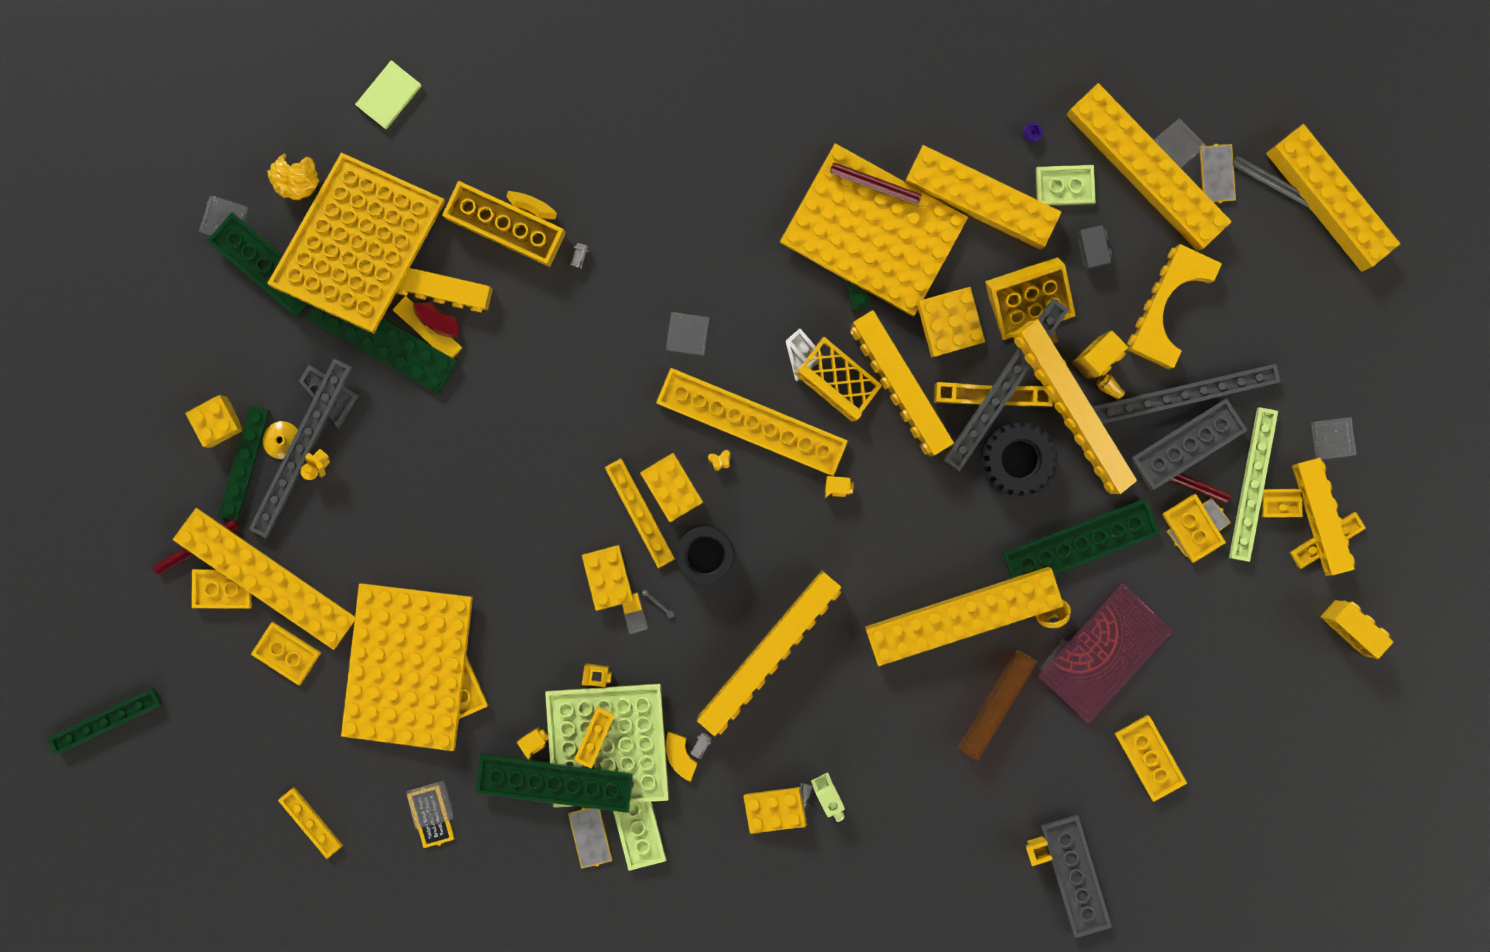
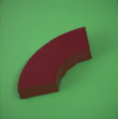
M433 302L413 304L414 312L424 326L426 325L442 336L459 337L456 317L441 314L435 308Z

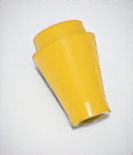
M1106 373L1096 382L1098 390L1112 396L1116 400H1120L1125 394V391L1122 390L1112 375Z

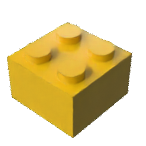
M218 395L185 413L203 447L212 448L243 430V426L227 396Z

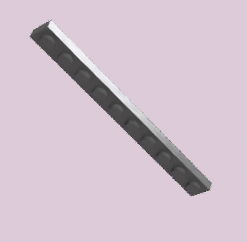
M1051 299L1038 318L1049 338L1069 311L1068 308L1055 299ZM1021 348L1017 349L943 460L959 471L1031 367L1025 360V355Z
M336 358L333 359L249 530L264 538L269 537L301 473V468L306 463L305 456L311 453L353 367Z
M1272 364L1106 403L1092 408L1101 423L1105 424L1267 386L1281 381L1277 365Z

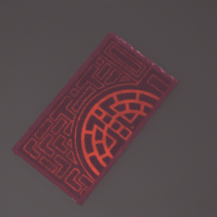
M1121 584L1038 677L1089 724L1171 634L1172 630L1136 597L1126 585Z

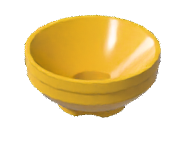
M1062 600L1063 607L1035 615L1038 623L1046 628H1059L1063 626L1071 617L1069 604ZM1054 617L1060 619L1058 622L1055 623L1049 622V620Z

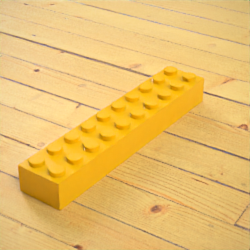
M1099 83L1066 114L1197 252L1205 248L1232 222Z
M1046 567L865 626L877 664L881 666L1042 614L1064 605L1051 568Z
M821 571L698 715L697 722L712 735L716 736L717 733L721 735L728 727V720L730 718L734 720L740 713V706L743 703L746 705L752 699V692L755 689L759 690L764 685L767 674L772 675L778 668L777 663L779 660H785L791 653L790 647L793 644L797 645L804 637L802 633L806 629L810 630L815 625L816 621L814 619L818 614L822 616L829 608L827 605L831 599L835 601L841 594V586Z

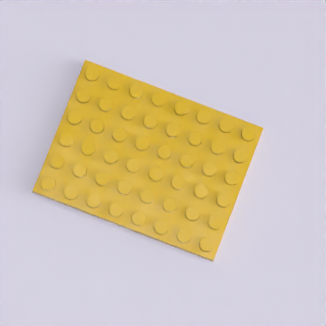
M835 143L781 238L780 243L914 317L918 310L917 301L923 300L968 217ZM833 163H838L922 195L921 200L916 205L831 174V166Z
M341 153L268 281V285L371 333H375L440 213L445 200Z
M364 583L359 584L341 737L448 751L455 750L473 597Z

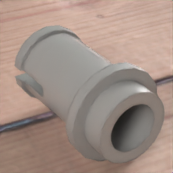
M580 243L574 246L575 252L570 264L571 266L582 269L586 252H589L587 250L588 246Z
M705 733L697 736L698 741L691 751V754L696 758L702 759L708 744L712 743V738Z
M801 783L804 809H806V806H809L808 800L813 786Z

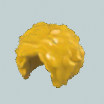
M286 154L279 156L275 163L271 164V169L267 171L269 181L273 185L275 192L283 198L288 197L293 200H301L309 197L315 192L319 182L318 173L315 171V164L310 157H305L300 163H294L289 166L286 163Z

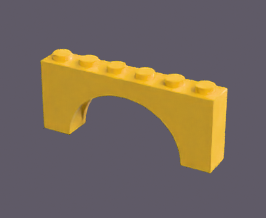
M1181 244L1170 250L1167 256L1169 258L1167 266L1164 265L1159 274L1161 276L1159 283L1156 282L1153 286L1151 293L1154 294L1151 300H1147L1143 308L1145 313L1143 317L1138 319L1135 325L1137 328L1135 335L1132 334L1127 343L1129 345L1127 351L1168 370L1175 367L1182 350L1171 343L1164 330L1163 311L1167 299L1182 283L1201 281L1209 284L1213 282L1222 263Z

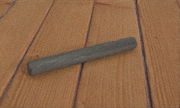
M1239 156L1234 158L1233 166L1309 208L1307 202L1300 196L1299 191L1295 187Z

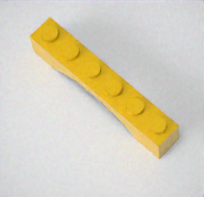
M937 382L934 384V403L980 405L992 386ZM1017 386L1004 406L1049 408L1053 406V400L1046 394L1044 386Z

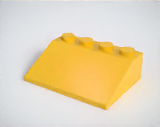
M1058 257L985 281L988 297L1003 340L1012 338V333L1028 321L1037 320L1051 299H1055L1069 309L1063 320L1076 316L1066 267Z

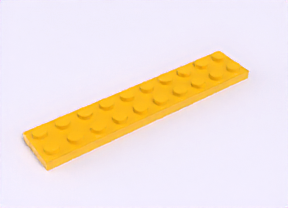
M670 368L656 404L831 476H834L848 442L838 436L673 368Z
M195 508L173 538L179 545L333 650L355 622L356 618L353 614L198 508Z

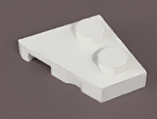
M798 329L786 340L793 373L803 364L816 347L801 329ZM818 359L811 360L807 366L812 369L818 364ZM794 374L795 380L798 381L800 378Z

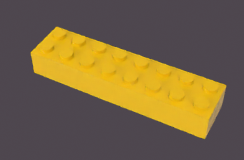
M1304 124L1291 132L1266 153L1288 182L1299 191L1300 196L1307 202L1309 208L1361 272L1376 265L1400 245V242Z
M924 145L905 183L938 201L1039 250L1045 247L1061 214V211Z
M872 310L854 321L851 325V335L855 340L860 341V349L864 356H869L871 359V368L875 373L878 372L880 374L882 386L885 390L888 388L891 392L890 399L895 406L898 405L902 410L900 415L905 422L908 421L911 425L910 432L915 439L919 438L922 443L919 446L925 455L928 454L929 457L934 456L954 444L875 312Z

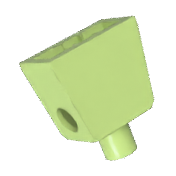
M829 773L811 780L814 791L827 817L832 816L835 822L843 820L845 818L843 813L845 807Z

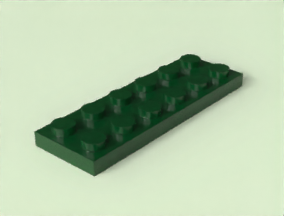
M231 212L208 238L207 242L295 317H298L309 304L268 285V281L283 254L235 213Z

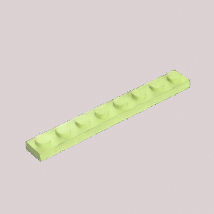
M1259 407L1256 411L1229 558L1248 562L1251 559L1278 411Z

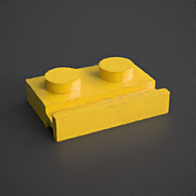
M1302 489L1263 490L1261 501L1262 517H1303Z

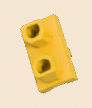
M321 449L313 456L308 453L305 456L307 464L301 468V476L306 480H313L319 473V476L322 478L326 474L325 468L330 463L328 460L329 456Z

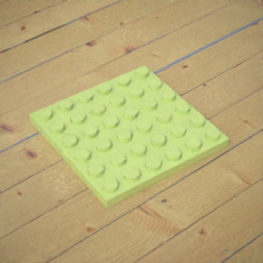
M661 683L545 692L550 762L584 766L574 761L596 708L599 706L616 715L592 768L634 773L630 803L669 800ZM553 803V808H554V807H570V805H562V804H554V803Z

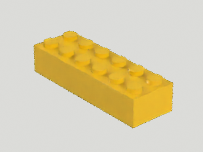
M460 181L457 182L442 214L446 220L548 267H551L566 234L564 229Z

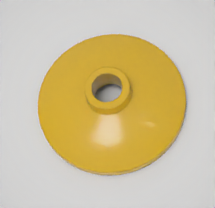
M285 421L271 424L263 435L264 449L273 458L284 459L298 429L293 424ZM281 436L283 441L279 444L277 438Z

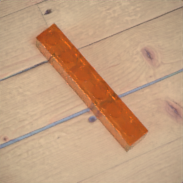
M1016 650L958 748L977 761L980 759L1038 661L1022 651Z

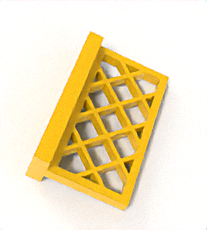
M825 337L819 341L803 364L794 372L798 378L852 422L860 418L863 410L882 386ZM823 344L829 347L830 356H821L820 348ZM841 357L844 360L845 368H836L834 358ZM831 358L832 369L823 370L821 359ZM818 359L819 370H811L807 366L811 360ZM855 369L858 371L859 380L850 381L849 370ZM845 370L847 381L837 382L836 371ZM823 372H832L834 382L827 383L824 380ZM870 381L875 388L872 392L865 393L864 382ZM860 382L861 393L852 394L851 383ZM838 384H847L848 395H841L839 393ZM853 396L862 397V405L859 409L853 404Z

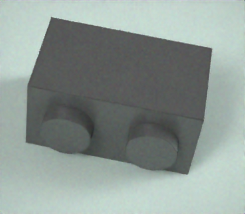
M1103 225L1083 229L1076 233L1084 270L1106 266L1111 263L1112 251L1107 246L1108 234L1103 229Z

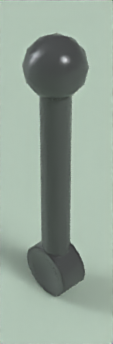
M648 590L642 591V595L644 597H648L652 602H654L658 607H660L664 612H666L668 618L674 617V612L672 610H668L654 597H652L649 594Z

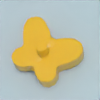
M725 450L720 456L715 454L708 455V460L713 465L715 471L730 467V452Z

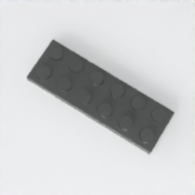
M1226 398L1130 459L1149 489L1153 491L1248 430Z
M1076 814L1040 825L1043 837L1048 843L1046 845L1048 853L1053 859L1051 860L1074 938L1111 928L1112 925L1079 816Z

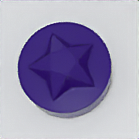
M1031 122L1024 127L1023 136L1028 142L1035 143L1042 138L1043 131L1039 124Z

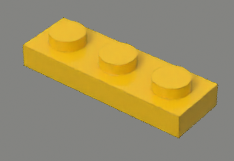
M599 706L596 708L574 761L589 768L593 767L616 714Z

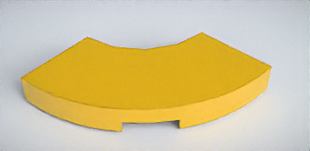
M508 191L506 197L513 206L527 210L541 219L556 218V211L541 200L523 193Z
M668 731L666 738L668 760L681 777L691 782L697 762L691 759L686 751V738Z

